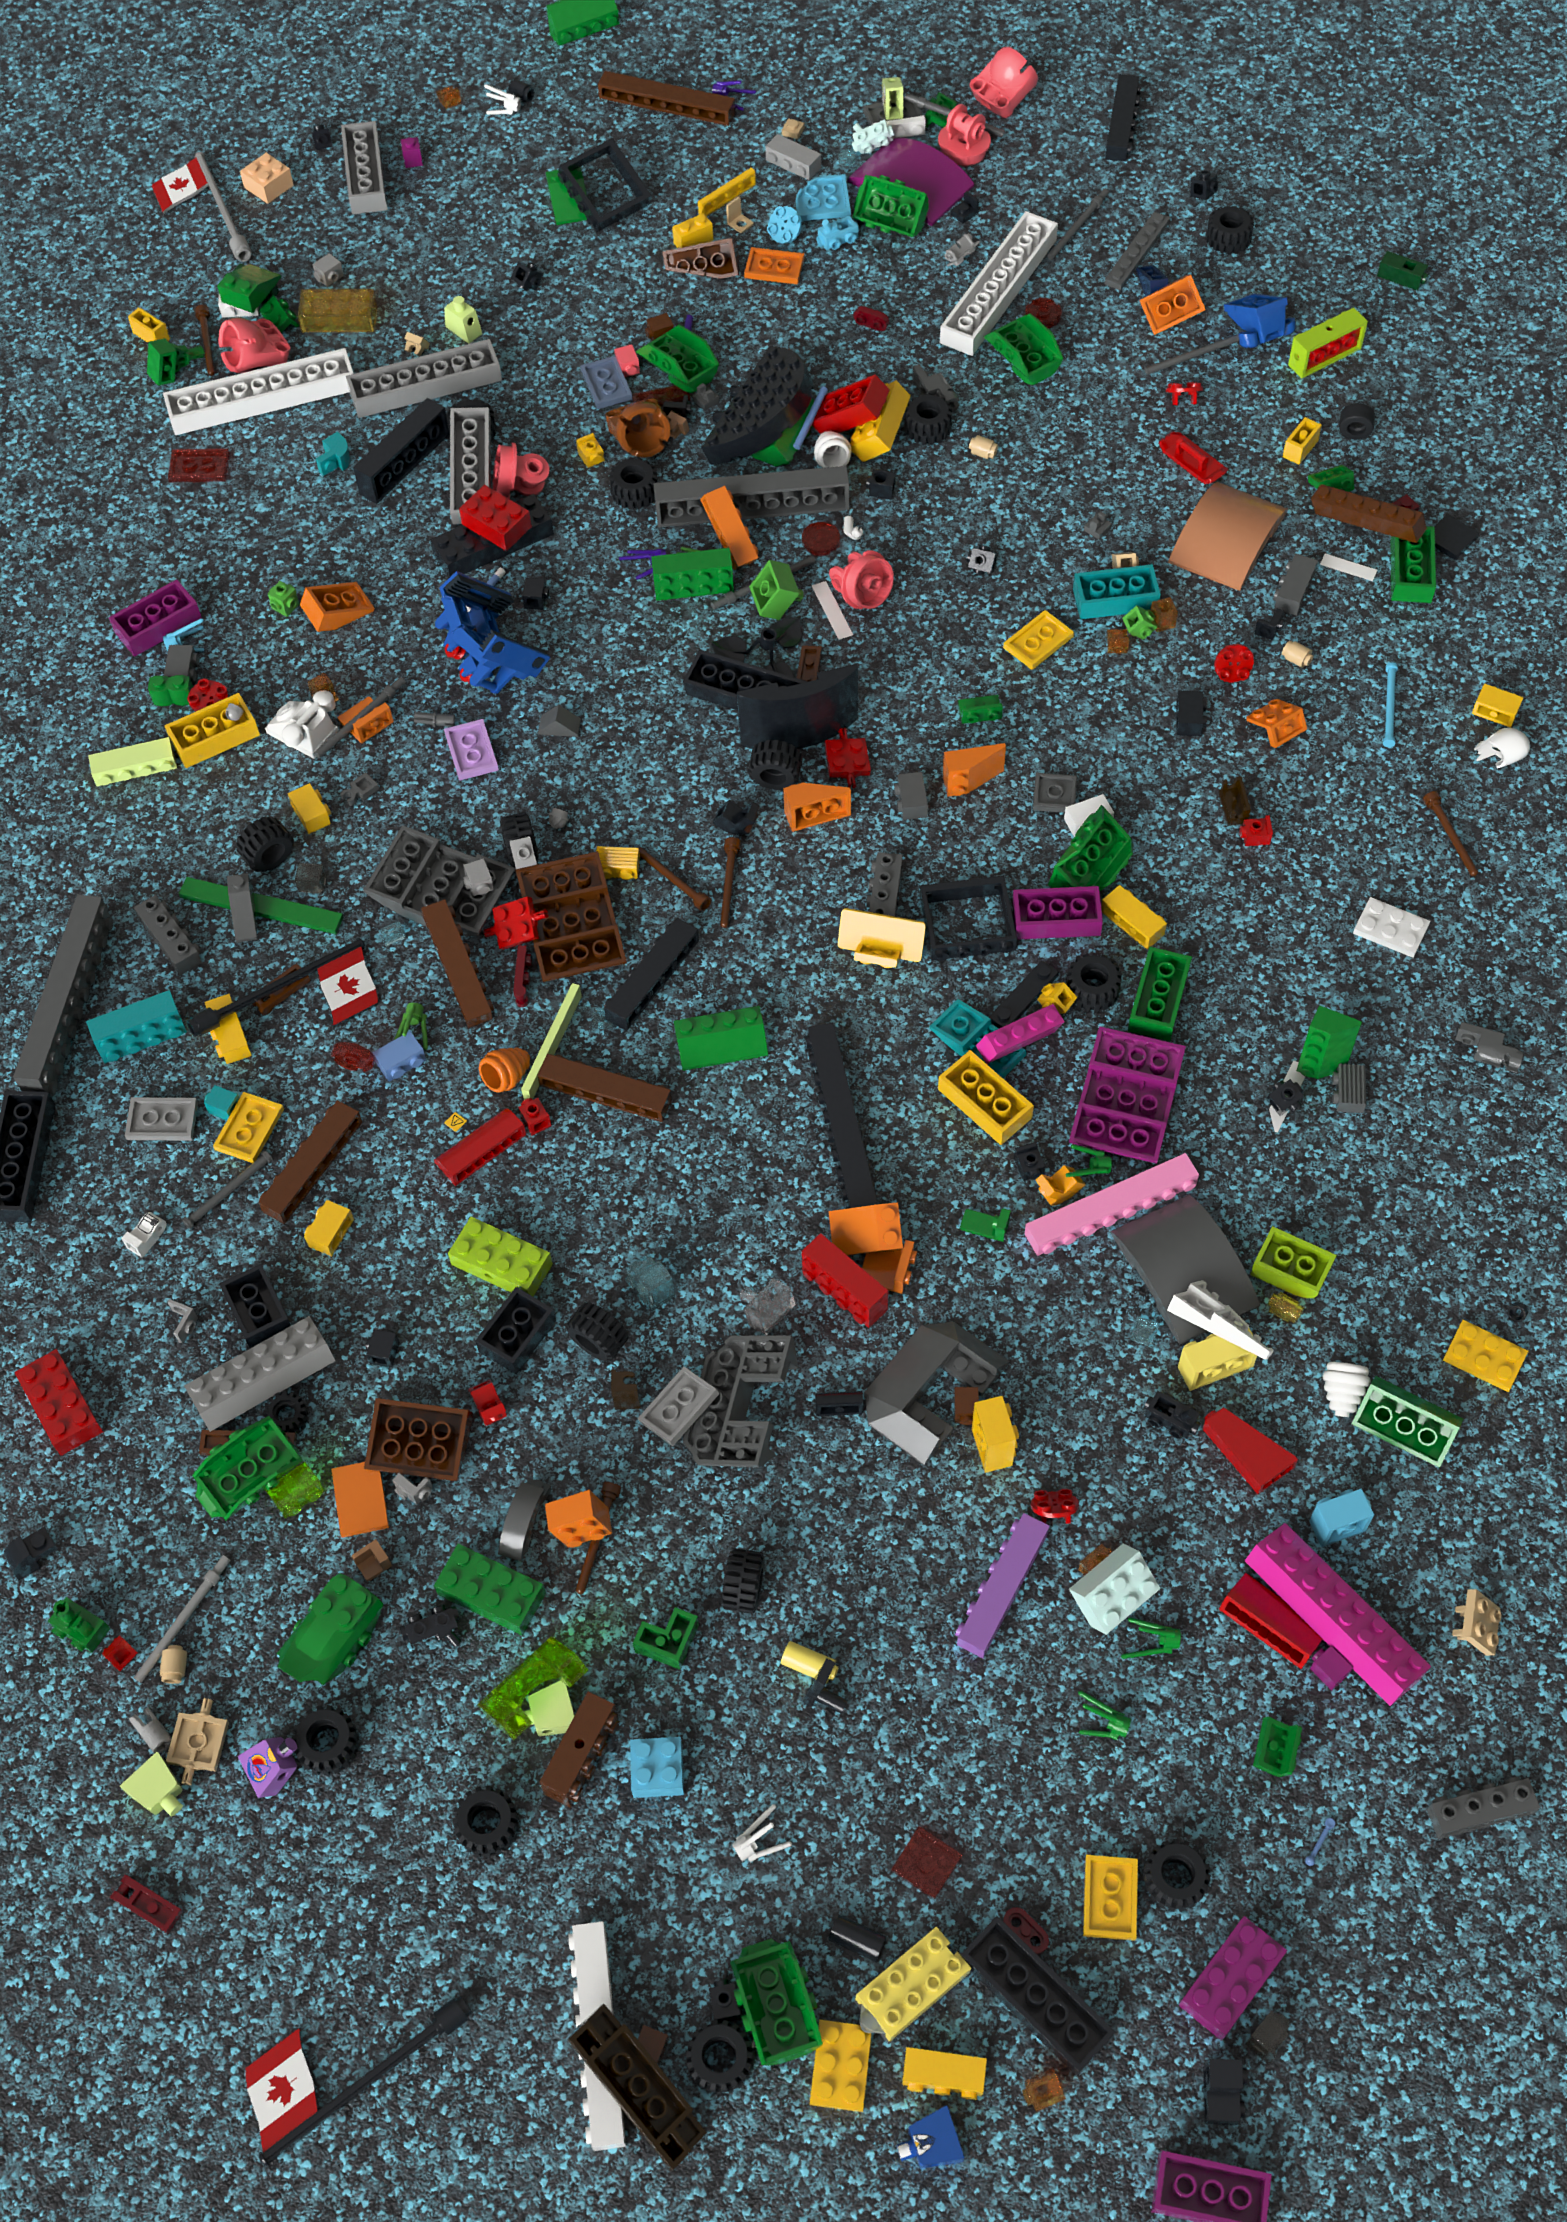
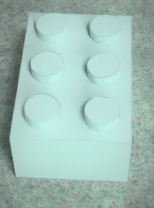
M1122 1544L1070 1587L1069 1590L1090 1626L1107 1635L1160 1590V1587L1141 1553L1126 1544Z

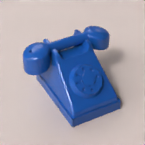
M1251 294L1224 304V311L1246 331L1238 333L1240 345L1244 348H1254L1259 344L1278 337L1287 336L1296 329L1295 318L1285 319L1286 305H1288L1287 297Z

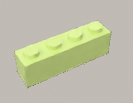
M169 737L88 755L91 774L96 786L108 785L177 768L174 749Z

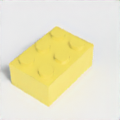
M1211 1334L1203 1341L1198 1343L1192 1341L1184 1346L1178 1369L1189 1391L1254 1367L1257 1355L1215 1334Z

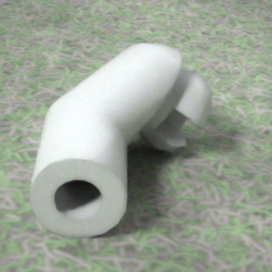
M845 517L844 534L853 540L860 539L863 535L862 528L859 530L858 526L854 528L853 517Z

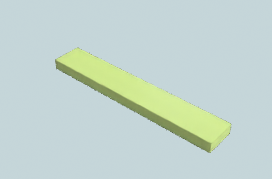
M573 983L568 990L521 1088L524 1100L527 1098L533 1099L540 1085L538 1073L546 1055H554L582 997L580 985Z

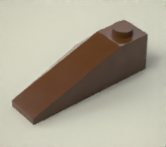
M736 238L662 251L665 270L720 279L739 275V252Z

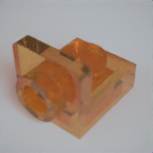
M449 86L436 91L437 98L445 109L461 104L460 91L457 87Z
M1107 629V652L1116 654L1128 653L1129 638L1127 637V629Z

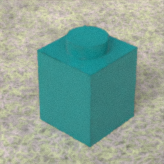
M214 1085L211 1092L209 1091L206 1094L204 1105L209 1114L228 1120L239 1100V1096L237 1093Z

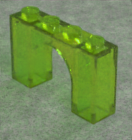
M551 1636L481 1700L477 1706L492 1724L515 1740L533 1723L521 1709V1705L525 1697L536 1686L550 1679H558L571 1687L588 1671V1668L574 1651Z

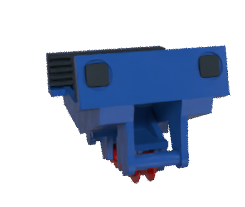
M456 571L439 587L445 610L436 619L435 627L440 630L446 629L449 631L443 644L448 657L459 660L470 654L459 667L461 680L468 682L474 687L480 686L489 689L491 693L498 694L513 677L522 680L528 676L536 678L551 657L543 649L532 645L529 646L501 634L495 618H498L499 614L505 611V608L507 609L511 603H514L511 594ZM466 606L471 608V610L469 611V613L467 612L468 610H467ZM501 666L492 682L485 680L493 676L492 671L495 668Z

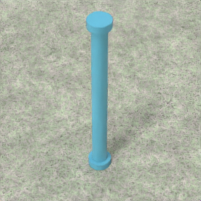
M1391 662L1386 664L1385 669L1387 672L1385 738L1383 739L1385 747H1393L1395 745V738L1393 737L1395 678L1398 665Z

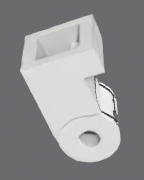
M148 1212L141 1218L139 1224L131 1233L126 1232L121 1239L127 1249L143 1258L164 1232L166 1221L152 1212Z

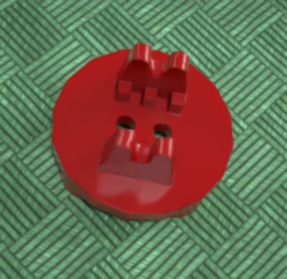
M1187 382V386H1182L1179 383H1168L1166 392H1172V405H1178V396H1181V392H1188L1191 395V404H1197V391H1203V386L1198 382Z
M1236 643L1225 646L1219 652L1214 662V670L1217 676L1222 681L1230 683L1246 680L1254 664L1253 653L1242 644Z
M204 678L200 679L190 690L187 700L192 710L196 712L228 698V691L223 684Z
M1060 1489L1058 1492L1038 1490L1034 1492V1498L1031 1499V1509L1040 1516V1521L1045 1524L1046 1517H1064L1065 1524H1071V1515L1078 1511L1079 1500L1073 1496V1492L1070 1489Z

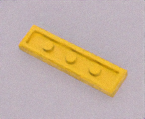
M749 168L699 200L698 215L704 213L708 216L755 186V170Z

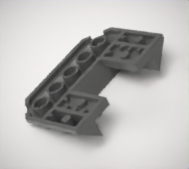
M955 1322L921 1325L864 1392L868 1425L925 1466L951 1435L953 1427L918 1403L920 1398L943 1371H946L967 1387H978V1395L982 1397L1010 1361Z
M730 1336L724 1341L725 1345L717 1352L712 1351L706 1356L700 1378L716 1388L719 1395L685 1432L683 1443L699 1466L761 1467L777 1456L768 1448L774 1425L769 1421H745L755 1382H785L788 1369H799L794 1338L792 1336Z

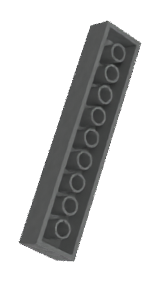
M847 466L654 483L658 527L711 523L700 499L704 494L722 486H725L732 493V502L735 508L739 509L742 516L741 520L849 510Z
M80 894L76 896L13 1076L21 1091L49 1092L51 1097L57 1092V1082L59 1076L64 1072V1062L70 1054V1044L72 1038L76 1036L78 1020H81L83 1016V1006L88 1001L90 985L95 981V971L101 963L102 950L107 945L109 930L113 928V918H111L108 907L105 905L102 897Z

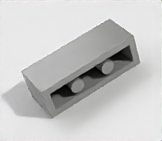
M779 134L765 146L766 161L805 179L810 180L821 169V153Z

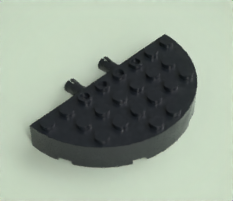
M770 346L766 349L754 370L749 374L745 383L742 386H731L729 394L733 398L732 402L725 411H714L712 419L716 423L715 427L701 446L710 465L732 462L734 457L741 455L744 458L764 449L782 437L781 432L787 427L791 429L802 417L811 402V390L814 387L803 360L796 352L783 347Z

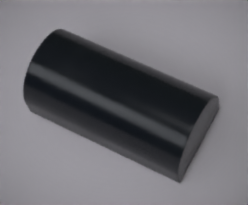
M862 1391L815 1393L816 1416L863 1414Z
M838 1915L829 1936V1941L876 1963L887 1939V1936L841 1915Z

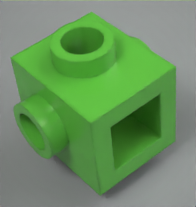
M279 581L267 593L272 609L286 617L300 605L296 589L282 581Z
M1135 606L1122 618L1128 632L1133 637L1137 636L1143 640L1158 628L1153 612L1139 606Z

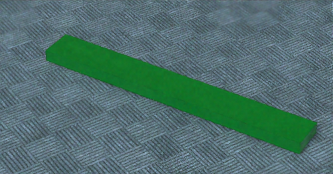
M186 877L179 892L180 898L231 910L228 886ZM254 893L256 916L331 934H337L344 918L342 913Z

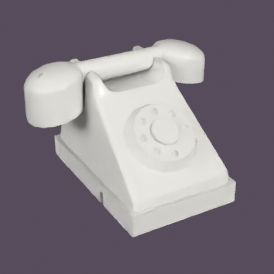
M325 690L314 694V702L310 700L306 702L288 701L265 728L266 733L284 742L288 747H293L315 759L316 755L314 752L339 731L338 726L333 724L327 713L334 710L336 706L333 694Z

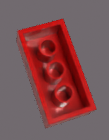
M875 374L826 394L812 426L820 434L825 431L841 433L849 431L856 426H862L869 421H875L881 414L880 411L887 401L890 389Z
M820 1233L801 1251L802 1273L805 1278L816 1282L820 1290L827 1296L831 1295L841 1309H847L853 1314L852 1316L860 1325L864 1324L870 1328L888 1310V1290Z
M57 1349L14 1372L51 1443L60 1456L103 1433L89 1404Z

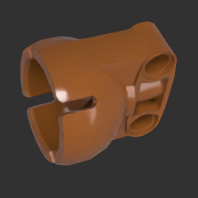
M657 399L634 402L610 410L605 414L609 433L613 434L620 446L633 456L639 458L652 457L665 447L663 440L667 442L669 440L670 421L666 413L658 405Z

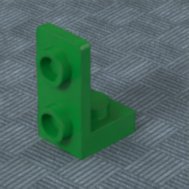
M1002 1208L1000 1216H991L966 1209L960 1230L1003 1242L1010 1222L1011 1210Z

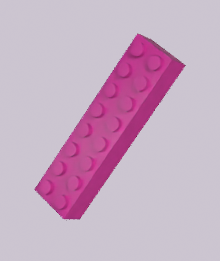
M1286 1523L1256 1544L1246 1558L1245 1562L1329 1646H1332L1389 1706L1394 1704L1417 1684L1431 1668V1665Z

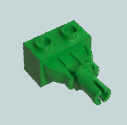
M165 338L148 342L147 374L158 386L175 382V373L181 367L187 366L190 360L203 358L204 350L202 346L189 349L185 345L178 346L174 343H169Z
M67 1597L54 1604V1613L48 1620L53 1627L52 1632L61 1639L68 1637L72 1640L70 1644L81 1652L86 1649L93 1653L110 1630L105 1621Z

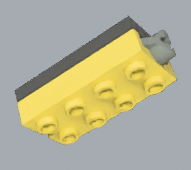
M937 1926L856 1994L854 2002L861 2009L860 2027L865 2033H880L885 2041L890 2044L968 1977L971 1967L958 1952L954 1955L948 1949L950 1942Z

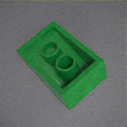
M579 167L573 170L571 174L587 196L582 170ZM558 170L546 172L548 192L556 225L587 220L584 213L579 211L574 198L569 196L565 185L560 182Z
M249 264L227 273L217 287L222 303L254 313L282 277L280 274Z

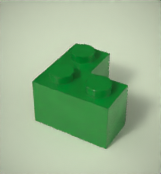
M675 1607L666 1629L642 1621L633 1641L635 1653L680 1670L699 1627L698 1616Z

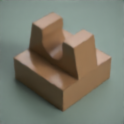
M672 411L667 417L670 421V437L676 439L681 433L686 435L690 430L687 419Z

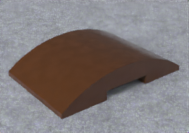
M598 851L516 869L522 898L531 897L535 911L538 912L546 909L549 915L548 918L538 920L537 931L539 939L532 940L543 982L627 963Z

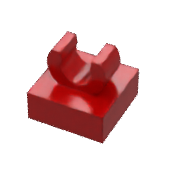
M120 1635L114 1638L113 1642L102 1653L119 1671L137 1654L135 1649Z

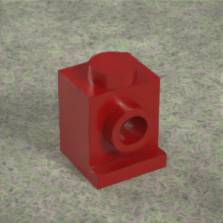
M1270 815L1259 819H1244L1243 826L1239 828L1240 838H1244L1245 846L1270 845L1273 834Z
M527 1098L518 1107L520 1116L532 1136L551 1127L549 1114L544 1109L539 1098L534 1100Z

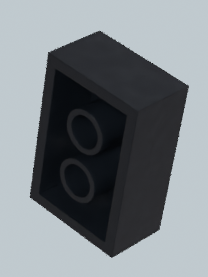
M262 1264L219 1283L250 1349L291 1326Z
M515 1287L475 1340L478 1351L514 1374H517L557 1321L554 1309Z

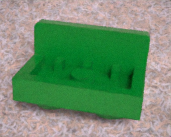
M275 295L259 310L264 319L271 321L281 333L290 324H293L295 327L300 325L296 320L297 315L288 308L290 305L283 298L279 299Z
M1271 1717L1263 1718L1253 1766L1276 1777L1292 1775L1296 1767L1298 1746L1301 1743L1302 1726H1289Z

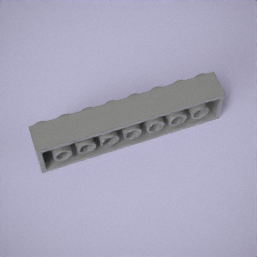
M490 339L347 375L346 380L357 416L361 418L423 402L426 398L434 399L502 381L495 351Z

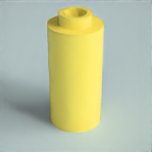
M789 1641L783 1653L781 1664L814 1678L826 1658L832 1660L835 1664L836 1660ZM834 1665L826 1684L829 1679L832 1681L835 1679L838 1666Z

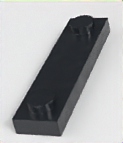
M1041 960L989 1016L991 1023L1000 1029L1017 1021L1038 999L1043 987L1052 983L1058 977L1059 971Z

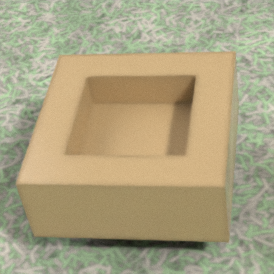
M788 119L782 128V136L798 140L804 130V123Z

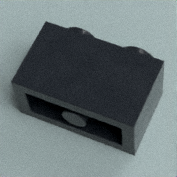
M1178 690L1176 700V735L1201 736L1202 728H1206L1207 716H1203V712H1206L1207 701L1203 700V691Z

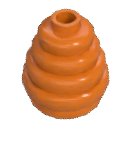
M518 1047L502 1048L488 1052L479 1063V1073L482 1081L490 1090L497 1093L512 1090L529 1069L530 1055L527 1051Z

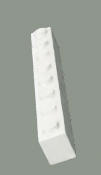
M603 1921L573 1925V1934H568L569 1948L575 1952V1960L571 1961L572 1977H577L578 1986L573 1988L574 2003L579 2004L580 2015L575 2016L576 2027L583 2023L602 2004H605L614 2015L606 1927ZM584 2062L585 2070L580 2071L582 2088H587V2098L583 2099L584 2116L589 2115L590 2127H585L586 2142L592 2145L594 2151L626 2147L623 2109Z

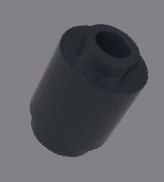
M514 79L508 85L509 94L515 95L521 101L530 102L533 99L535 91L531 85L518 79Z

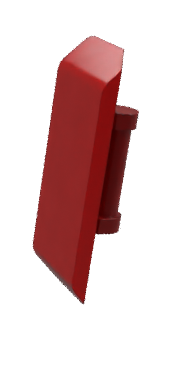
M1172 431L1159 441V445L1165 455L1203 484L1213 483L1228 471V468L1180 432Z

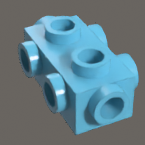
M850 216L832 223L825 219L822 221L823 226L818 228L816 240L819 247H824L826 250L831 248L836 250L841 244L846 242L851 244L858 238L859 226Z

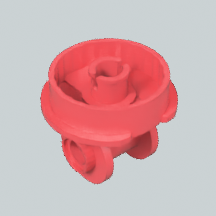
M957 105L949 113L947 125L938 135L941 152L960 166H970L982 161L991 144V137L985 131V116L977 114L972 117L967 114V107L965 105Z
M512 443L511 446L498 445L493 470V490L510 499V491L517 490L525 496L538 495L543 490L545 480L549 475L547 461L542 456L534 453L517 456L516 443Z
M873 550L865 551L863 556L858 552H852L848 555V564L844 568L834 566L829 570L833 587L842 593L845 602L849 606L856 609L878 607L887 599L893 586L894 574L891 565L880 553Z

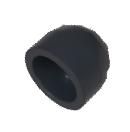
M1521 1302L1513 1303L1507 1311L1508 1317L1514 1322L1524 1321L1528 1315L1527 1306ZM1518 1308L1521 1310L1520 1315L1516 1314Z

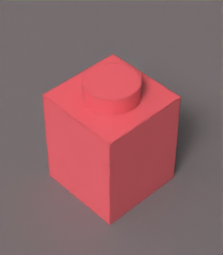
M632 344L614 349L615 357L624 377L640 373L639 359Z

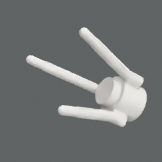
M485 84V88L503 96L486 93V95L504 101V107L507 108V110L487 111L486 114L513 115V112H519L521 106L520 98Z
M775 1804L771 1805L744 1833L736 1837V1841L732 1843L742 1862L748 1858L751 1863L759 1857L792 1845L788 1841L754 1852L758 1849L754 1841L774 1827V1823H769L752 1836L750 1834L776 1809Z

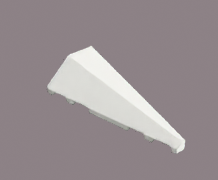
M1203 1280L1190 1283L1186 1292L1173 1296L1167 1311L1265 1360L1272 1355L1274 1350L1260 1343L1262 1338L1258 1334L1253 1336L1248 1331L1249 1325L1229 1305H1224L1218 1301L1219 1295L1216 1292L1210 1293L1206 1289L1207 1283Z

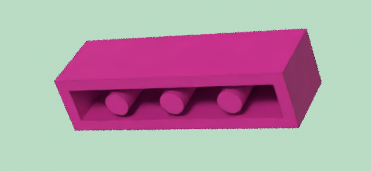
M1051 1004L985 1035L976 1047L986 1064H989L1054 1033L1064 1023V1020L1055 1005Z

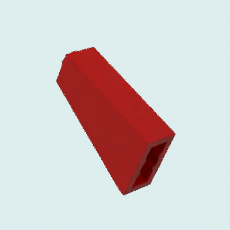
M1224 1407L1219 1411H1211L1204 1418L1203 1431L1257 1494H1260L1295 1468L1298 1459L1293 1454Z

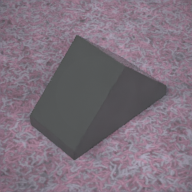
M557 705L541 715L538 734L578 737L581 718L562 706Z

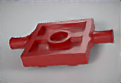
M841 728L838 731L840 739L825 740L824 743L829 777L846 778L848 787L851 789L852 785V789L856 787L855 778L870 776L871 772L865 738H848L847 729L844 728L843 730Z
M528 896L492 908L494 926L484 929V932H486L484 935L486 937L497 935L498 946L502 950L539 939L537 931L538 920L548 918V911L543 909L536 912L533 907L532 898Z

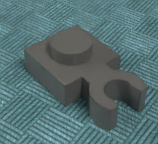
M365 772L350 783L351 789H345L341 792V798L344 800L347 797H351L347 802L349 806H353L359 797L364 801L378 791L379 785Z

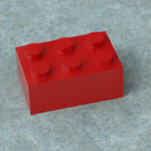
M485 484L459 508L462 525L505 551L513 546L532 527L530 513L527 509Z

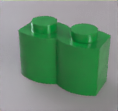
M159 675L149 678L148 691L154 705H189L187 697L193 688L190 677L185 675H175L172 677Z

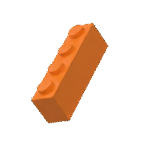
M722 486L704 494L700 500L722 547L730 548L733 570L735 571L756 561L759 558L758 549L749 538L750 532L741 521V513L732 502L733 496L730 490Z

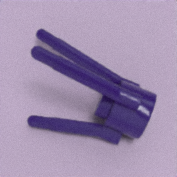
M741 80L717 81V83L713 84L712 93L728 96L729 92L756 94V91L729 88L727 86L741 84ZM735 104L736 109L744 111L743 107Z
M665 549L628 550V554L639 555L621 556L619 560L649 558L652 565L651 556L666 555ZM652 568L636 576V580L653 573Z

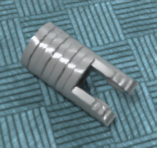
M148 1707L143 1710L148 1724L145 1725L136 1714L131 1716L129 1720L154 1754L156 1752L161 1753L170 1746L172 1737Z

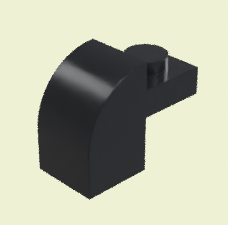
M728 800L719 807L713 824L727 833L738 836L748 835L758 818L757 811L759 805L752 802L742 809Z
M44 1526L24 1539L21 1536L14 1539L5 1548L4 1556L15 1577L21 1580L40 1569L41 1567L37 1560L57 1550V1547L49 1531Z

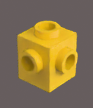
M1062 982L1049 983L1044 986L1037 1000L1042 1005V1008L1054 1004L1059 1014H1063L1068 1011L1077 997Z

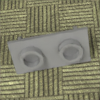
M964 234L946 251L945 258L950 261L946 266H958L964 261V257L975 251L974 247L980 242L974 243L971 234Z

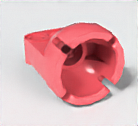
M1007 46L1000 49L982 72L971 80L970 88L978 102L998 116L1007 118L1012 115L1016 106L1036 86L1038 75L1031 65L1021 72L1020 70L1027 60L1016 50Z
M231 318L221 324L219 347L232 348V351L222 352L221 357L225 366L231 372L246 373L254 370L256 367L274 366L288 361L290 346L271 321L267 319L250 321L244 318Z

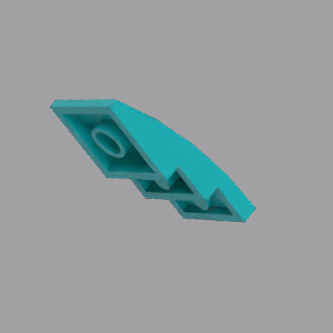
M959 999L929 1026L931 1031L961 1057L971 1050L984 1062L985 1060L976 1045L985 1035L999 1029L992 1025L989 1017ZM1023 1048L1018 1049L987 1065L1004 1078L1026 1056V1050Z

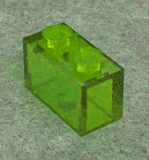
M303 1462L279 1479L280 1483L269 1491L265 1490L285 1519L298 1514L303 1506L309 1502L316 1501L325 1491L321 1482L306 1462Z

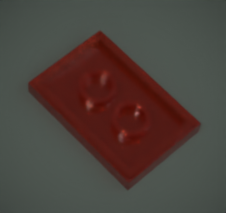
M172 449L168 472L169 482H226L229 449Z

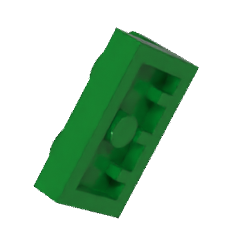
M938 92L935 98L932 97L930 99V102L953 110L957 103ZM928 109L925 114V127L928 128L931 122L944 128L947 125L948 116Z
M1339 465L1308 475V483L1317 489L1322 484L1349 492L1354 490V472L1344 465Z
M998 695L958 700L962 724L1002 719L1003 706L999 702Z

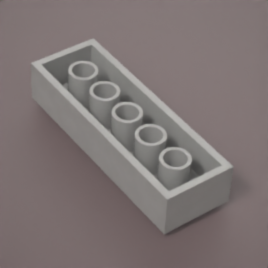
M376 121L341 125L348 197L352 214L387 210L380 141Z
M489 407L450 408V515L452 524H462L459 508L484 484L491 488V417Z
M310 1316L184 1385L208 1430L211 1432L273 1397L276 1393L282 1392L335 1362V1359Z

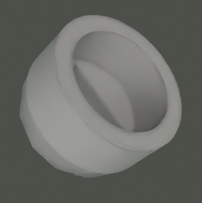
M229 703L225 713L229 720L236 721L241 718L244 711L239 706Z

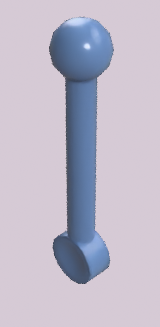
M1326 1819L1324 1823L1325 1828L1310 1856L1305 1858V1863L1308 1866L1315 1864V1856L1329 1830L1335 1826L1334 1819Z

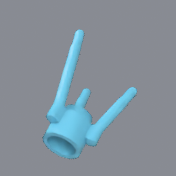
M201 618L175 632L163 636L167 651L169 645H183L182 637L202 630L203 626L193 627L204 620ZM194 648L195 652H203L204 648Z

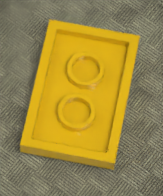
M1044 610L1006 640L1003 648L1033 670L1072 639L1074 631Z
M243 1092L213 1145L214 1149L254 1163L283 1113V1105Z
M1462 1320L1443 1361L1509 1392L1528 1350Z
M1097 1855L1085 1856L1083 1936L1136 1940L1138 1859Z
M819 2020V2032L823 2044L816 2049L809 2104L863 2112L872 2033H865L860 2025Z

